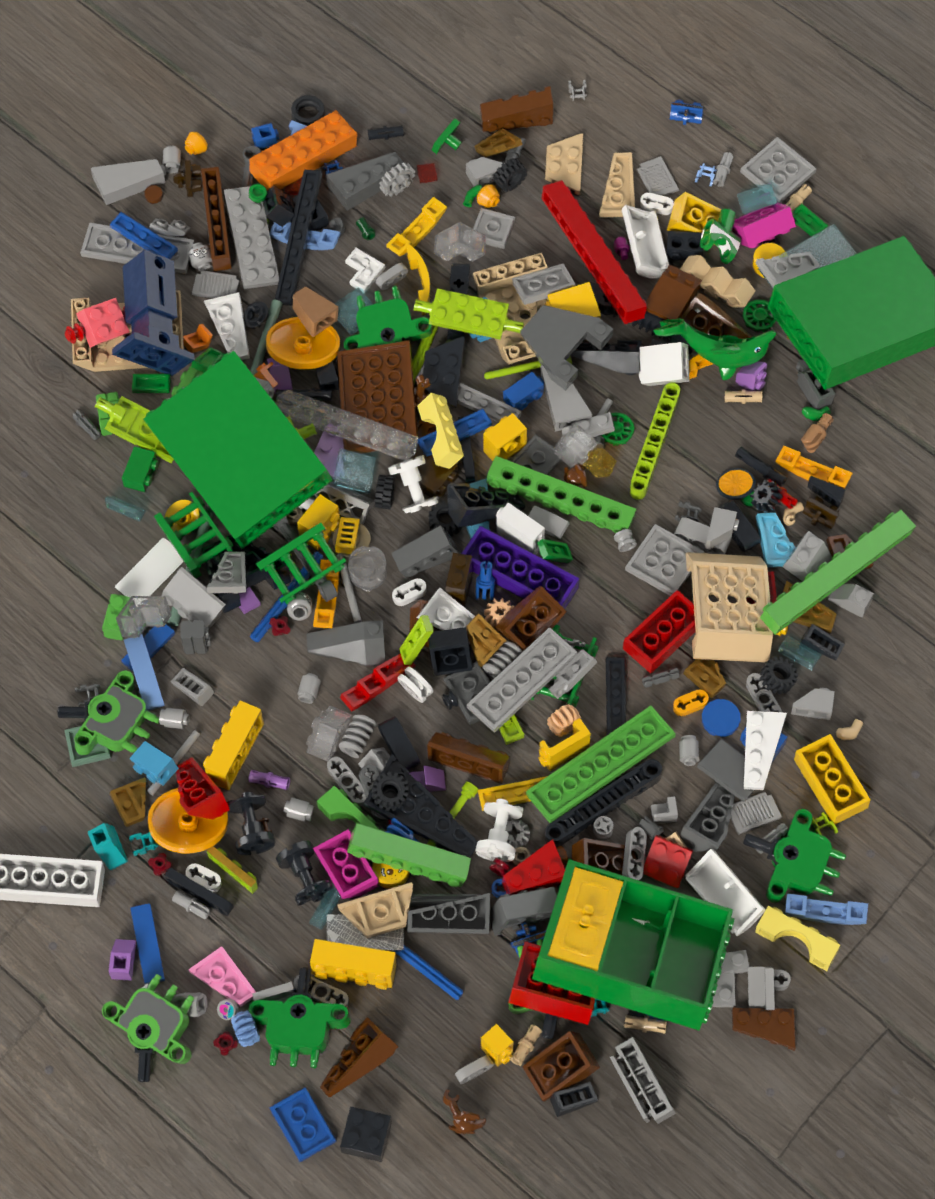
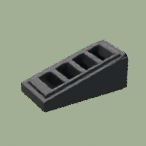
M810 476L807 488L832 506L834 505L839 508L845 495V489Z
M814 624L806 630L800 641L805 647L835 661L845 645ZM826 642L829 643L827 648L824 647ZM835 645L836 648L834 652H831L830 650L832 646Z
M591 1082L555 1092L552 1094L550 1101L556 1116L559 1117L596 1103L598 1099ZM583 1090L586 1091V1094L589 1099H585V1096L582 1092ZM575 1093L578 1094V1097H579V1099H580V1102H578V1100H577V1098H576V1096H575ZM567 1096L570 1097L572 1104H569Z

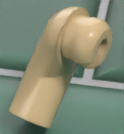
M798 502L795 507L793 506V509L786 508L784 510L783 522L786 525H793L796 521L795 515L804 510L801 502Z
M855 719L851 727L837 729V738L842 740L855 739L863 726V722Z

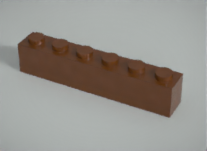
M219 167L201 169L213 270L232 269Z

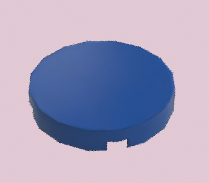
M716 699L709 702L702 712V725L713 736L727 737L732 735L738 729L741 721L737 706L725 699Z

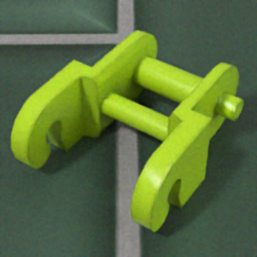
M824 812L821 813L822 816L816 819L812 818L811 825L813 824L815 827L814 833L822 835L819 830L826 826L834 829L835 834L838 833L837 827L833 821H829L828 815H825ZM825 821V824L818 826V822Z

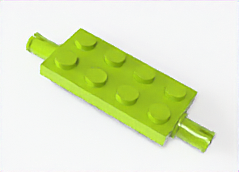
M438 288L432 303L416 299L414 304V311L429 313L430 325L501 340L503 331L508 330L520 333L524 326V322L508 319L509 304Z
M123 396L115 404L99 397L95 408L106 412L110 417L105 430L140 448L156 452V456L169 463L173 462L174 459L143 420L150 410Z

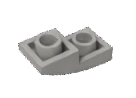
M157 218L149 226V230L167 236H184L191 228L180 220H174L171 224H168L167 221Z
M535 505L528 515L531 519L545 527V534L561 539L570 524L563 518Z

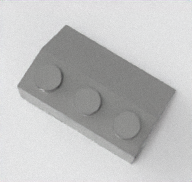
M183 567L179 569L162 593L164 602L177 609L181 617L187 618L191 622L203 620L205 627H209V629L220 618L226 605L213 593H207V588Z

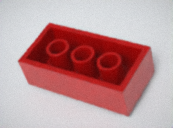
M676 590L624 639L623 650L650 674L653 673L696 632L694 604Z

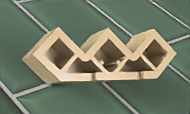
M701 255L688 256L680 270L702 280L700 287L705 289V294L715 299L720 297L726 300V304L732 308L745 307L756 291L746 278L733 279L724 267L711 268L706 259Z

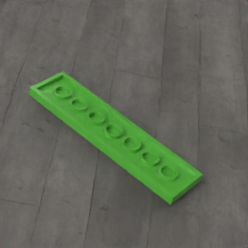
M649 706L527 790L526 795L547 821L551 823L673 739L675 732L656 710Z

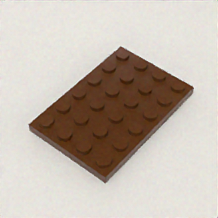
M410 341L337 352L344 454L348 456L418 445Z

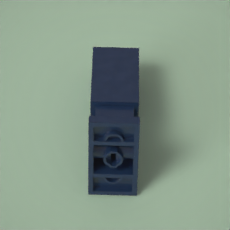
M144 249L123 266L125 322L131 324L132 334L112 348V355L173 376L195 360L194 353L179 348V336L173 334L172 320L177 317L174 261Z

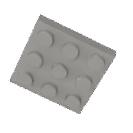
M776 137L741 167L740 172L772 199L781 203L815 174L816 168Z
M655 524L626 565L625 571L671 596L676 590L679 591L691 574V571H687L686 553H704V551Z

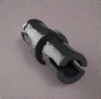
M403 125L367 129L369 141L375 139L388 140V138L404 136ZM394 131V133H387V134H379V135H378V133Z

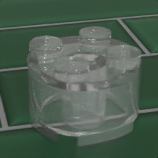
M578 424L569 429L571 433L564 434L560 438L553 452L571 468H575V465L578 463L582 465L588 459L587 453L598 444Z
M361 546L351 553L348 568L352 583L364 591H371L381 586L387 578V563L384 553L373 546Z

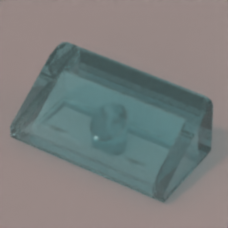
M771 183L737 194L743 214L777 203Z
M105 497L108 509L136 521H141L146 512L145 509L117 497Z
M790 636L781 643L778 651L811 671L822 656Z
M332 888L325 893L324 898L309 921L311 925L321 930L324 928L327 922V915H331L341 897L336 888Z

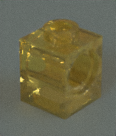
M604 448L589 450L583 465L596 478L608 477L613 472L617 461Z

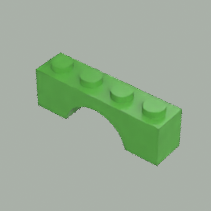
M333 786L317 800L318 809L330 821L348 819L354 823L378 829L375 826V821L369 815L365 816L356 802L352 803L347 799L348 795L342 789L338 790Z

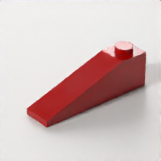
M192 757L177 765L179 768L176 771V779L179 786L178 793L180 795L179 802L188 815L213 820L230 810L222 791Z

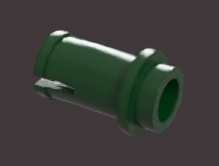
M362 217L356 221V226L362 232V237L366 240H372L376 235L375 229L371 228L366 218Z

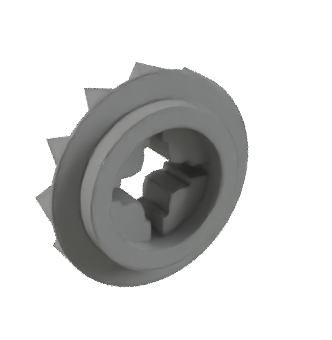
M512 818L507 821L506 831L512 833L514 827L516 832H520V834H517L516 841H514L513 836L510 834L507 843L514 848L524 847L530 839L528 825L522 822L521 819L514 820Z

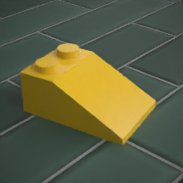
M684 192L674 201L667 230L702 233L705 224L710 219L718 222L721 209Z

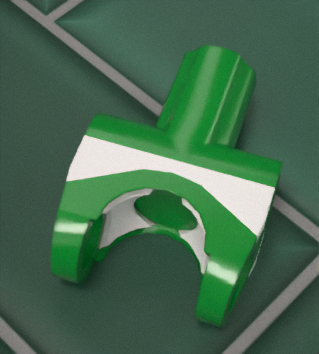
M722 209L718 222L710 219L705 224L700 242L701 248L706 251L715 244L720 250L721 262L724 264H728L734 259L741 242V238L731 232L736 213L731 209Z

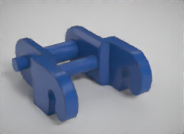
M337 160L329 165L324 163L325 167H323V169H326V174L343 168L339 167L340 163ZM336 166L337 169L329 171V168Z

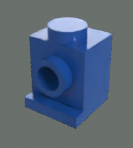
M272 123L251 128L254 145L260 150L273 146L279 140L278 131L273 129Z

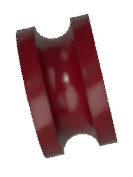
M495 858L493 860L494 864H491L489 868L496 875L503 877L505 871L509 870V866L502 860Z

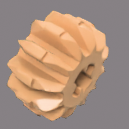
M503 598L500 599V602L494 599L493 604L488 603L487 609L484 610L485 620L492 627H495L506 613L515 606H511L510 600L504 603Z
M567 704L556 709L547 720V725L552 733L561 737L572 732L573 721L581 719V716L576 708Z

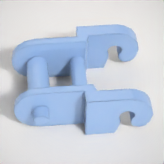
M703 163L702 166L700 165L701 171L698 170L695 182L697 183L702 175L709 176L711 180L709 186L712 187L715 178L714 172L717 169H715V166L713 168L707 167ZM703 170H708L712 172L711 174L704 173Z

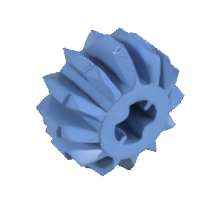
M248 1010L241 1011L232 1016L231 1022L241 1046H251L260 1040L256 1023Z

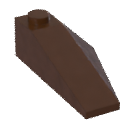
M700 292L680 318L684 319L687 324L698 331L710 335H731L740 339L752 337L720 307Z
M368 1017L350 1037L353 1040L347 1050H342L340 1062L331 1068L320 1086L329 1098L383 1064L398 1048V1045Z

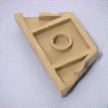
M583 134L548 145L546 155L545 180L551 183L563 180L565 185L575 191L574 194L580 195Z
M411 882L338 904V909L367 939L398 930L407 925L413 884Z

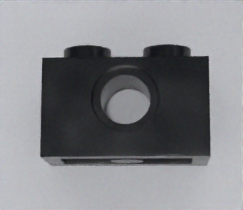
M273 185L267 191L266 198L263 201L266 217L284 227L294 216L290 196Z

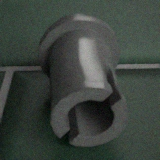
M645 816L640 821L639 827L650 834L651 839L654 840L656 835L660 837L664 835L663 827H658L649 817Z

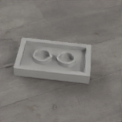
M564 263L512 278V283L524 305L546 299L549 294L576 286Z

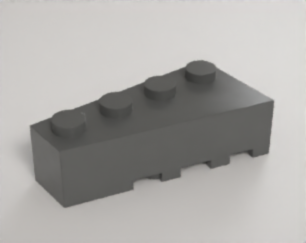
M396 152L326 174L327 187L348 211L380 192L381 189L379 187L381 185L379 183L383 181L381 178L392 167L397 166V164L401 165L403 161Z
M490 893L408 911V933L489 935Z

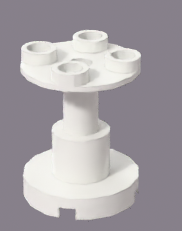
M423 455L415 457L416 459L414 460L408 459L388 467L390 475L400 473L404 486L408 485L414 503L402 508L405 513H413L421 510V506H432L438 503L437 496L424 499L419 485V481L422 479L418 466L426 463Z
M497 799L493 803H485L484 811L496 817L494 829L489 831L488 840L477 842L476 854L490 861H493L495 858H500L503 862L514 860L516 849L507 843L509 833L506 831L507 820L521 818L524 809L520 806H512L504 799Z

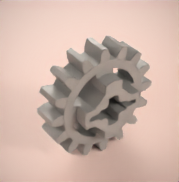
M409 163L397 164V166L392 167L381 178L383 181L379 183L381 185L379 188L386 196L392 197L393 194L397 195L413 182L412 178L415 177V170Z

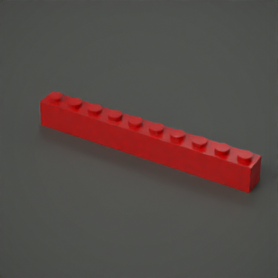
M563 180L543 186L541 199L624 324L643 319L647 309L645 300L640 297L637 288L632 285L629 276L624 273L620 263L614 258L611 249L604 243L603 237L599 236L594 224L589 221L586 212L581 209L578 200L571 194L570 188L565 185Z

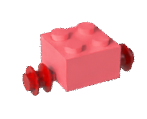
M114 298L76 313L81 326L77 323L74 324L73 328L67 326L65 337L72 344H75L76 339L83 341L85 334L91 348L129 333L125 322V306L121 310L117 299Z

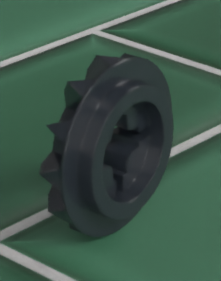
M254 302L245 310L243 316L245 325L248 328L255 329L256 327H261L262 323H266L265 319L269 317L268 312L270 309L264 302Z

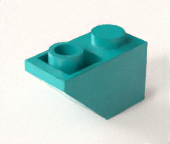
M103 823L87 832L94 850L109 870H113L128 862L114 826Z

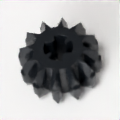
M764 480L763 484L757 482L758 487L752 488L754 493L750 495L753 499L752 505L758 511H764L765 513H769L770 509L776 511L775 505H781L779 499L783 498L780 494L781 488L773 481Z

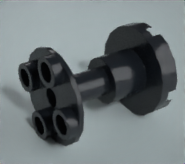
M246 792L241 795V798L228 801L229 812L235 814L243 813L245 824L242 826L244 836L235 843L237 853L240 855H252L251 851H256L257 854L273 848L276 843L274 834L263 832L261 822L256 821L254 812L265 805V796Z
M301 841L293 844V849L289 851L287 848L282 850L276 857L279 868H291L294 876L300 877L305 887L295 896L297 905L301 906L311 900L314 903L321 901L324 898L323 894L330 891L333 885L329 880L315 882L310 872L313 867L309 858L315 853L313 844L310 841Z

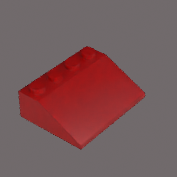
M524 942L508 1003L588 1025L595 998L532 979L541 946Z

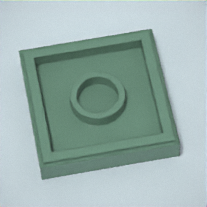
M81 726L64 730L72 767L111 758L109 749L98 743L89 754H78L75 750L74 737ZM82 741L79 744L86 745L88 742Z

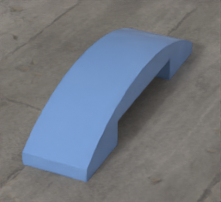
M274 222L269 232L270 237L287 244L292 223H286L284 227H281ZM323 229L322 232L310 230L306 249H334L341 233L328 229Z
M143 635L125 639L124 643L141 698L146 704V710L150 711L165 706Z
M787 894L785 914L815 922L859 925L866 924L868 904L851 901L845 904L807 899V896Z

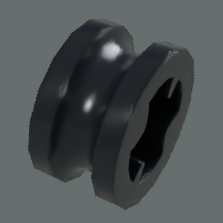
M449 691L447 695H442L443 702L448 710H451L453 706H458L452 691Z

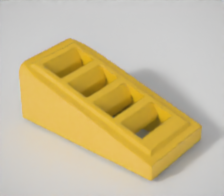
M341 517L335 545L337 553L355 554L360 519ZM344 523H351V524H355V525H354V526H347V525H344ZM343 529L353 530V532L343 531ZM342 535L352 536V538L342 537ZM341 541L351 542V544L341 543Z

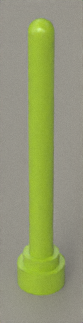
M571 356L566 360L570 364H572ZM539 361L494 370L486 372L484 378L492 379L541 368V364Z
M466 781L461 788L462 795L449 812L453 818L456 817L466 801L475 797L479 789L472 783ZM428 841L427 845L433 847L436 845L431 841Z

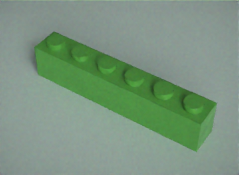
M356 823L351 833L347 853L355 857L370 859L374 863L390 865L394 869H403L413 875H423L433 881L446 882L453 887H462L467 879L471 861L469 857Z

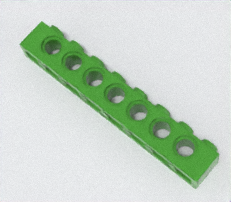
M495 456L487 474L486 483H489L494 488L505 489L510 494H518L528 501L539 502L547 508H555L565 515L576 516L581 521H589L599 528H607L614 533L630 529L635 518L636 509L498 456ZM504 476H511L512 478L505 479ZM527 482L530 485L524 486L521 483ZM539 489H545L547 492H540ZM561 495L564 499H558L556 496ZM575 502H580L582 505H581V506H577V505H575L574 503H575ZM592 509H598L600 512H593ZM614 515L617 519H611L609 516Z

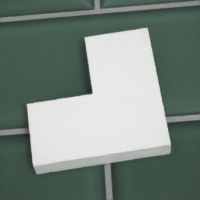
M355 248L345 260L346 264L358 270L349 281L350 285L364 294L385 269V264L358 248Z

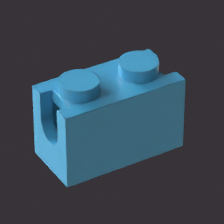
M146 741L130 757V760L134 762L133 769L137 773L146 774V777L152 783L158 782L162 786L179 769L171 757Z

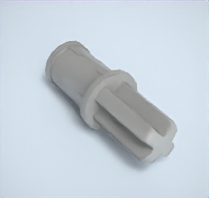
M725 152L720 165L716 168L717 173L713 184L716 185L719 182L718 187L724 186L727 174L730 173V165L733 159L732 153Z
M180 890L176 891L172 898V902L186 908L187 912H193L203 919H207L211 913L210 908L198 902L195 897L191 898Z

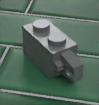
M804 359L798 361L796 365L798 371L797 383L811 406L817 410L824 406H830L835 396L832 387L824 390Z

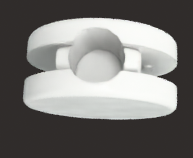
M407 667L405 673L409 679L403 674H400L397 679L412 697L423 703L426 697L434 692L433 688L416 670Z

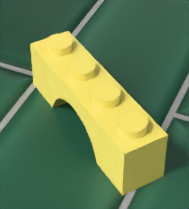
M430 393L417 407L422 421L436 425V441L431 449L435 464L450 469L464 456L446 398Z
M767 907L755 933L772 942L783 936H793L800 939L808 948L809 962L825 971H828L840 948V944L834 938L819 934L817 929L806 927L801 924L800 920L784 915L783 911L776 907Z

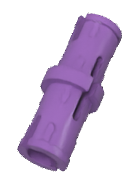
M251 770L249 774V782L262 784L267 788L277 787L285 790L289 788V777L277 776L272 772L263 773Z

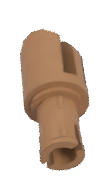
M824 413L817 424H812L801 438L809 453L815 452L826 437V430L834 421L830 414Z

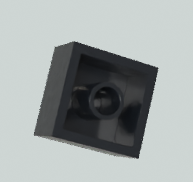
M466 627L435 631L431 634L428 642L434 676L473 670Z
M350 1106L340 1144L341 1153L382 1162L392 1124L391 1116Z

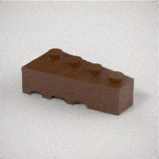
M545 87V91L536 92V90L529 91V95L521 97L518 94L513 95L506 101L498 99L480 104L483 132H493L502 128L511 130L513 128H529L531 126L553 124L551 87Z

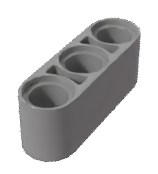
M681 518L674 533L679 538L711 554H725L732 538H729L709 550L705 549L710 527L688 518Z

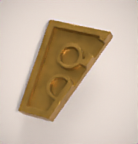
M786 581L783 592L788 593L791 591L792 584ZM819 602L796 619L794 623L807 627L814 624L831 634L837 614Z

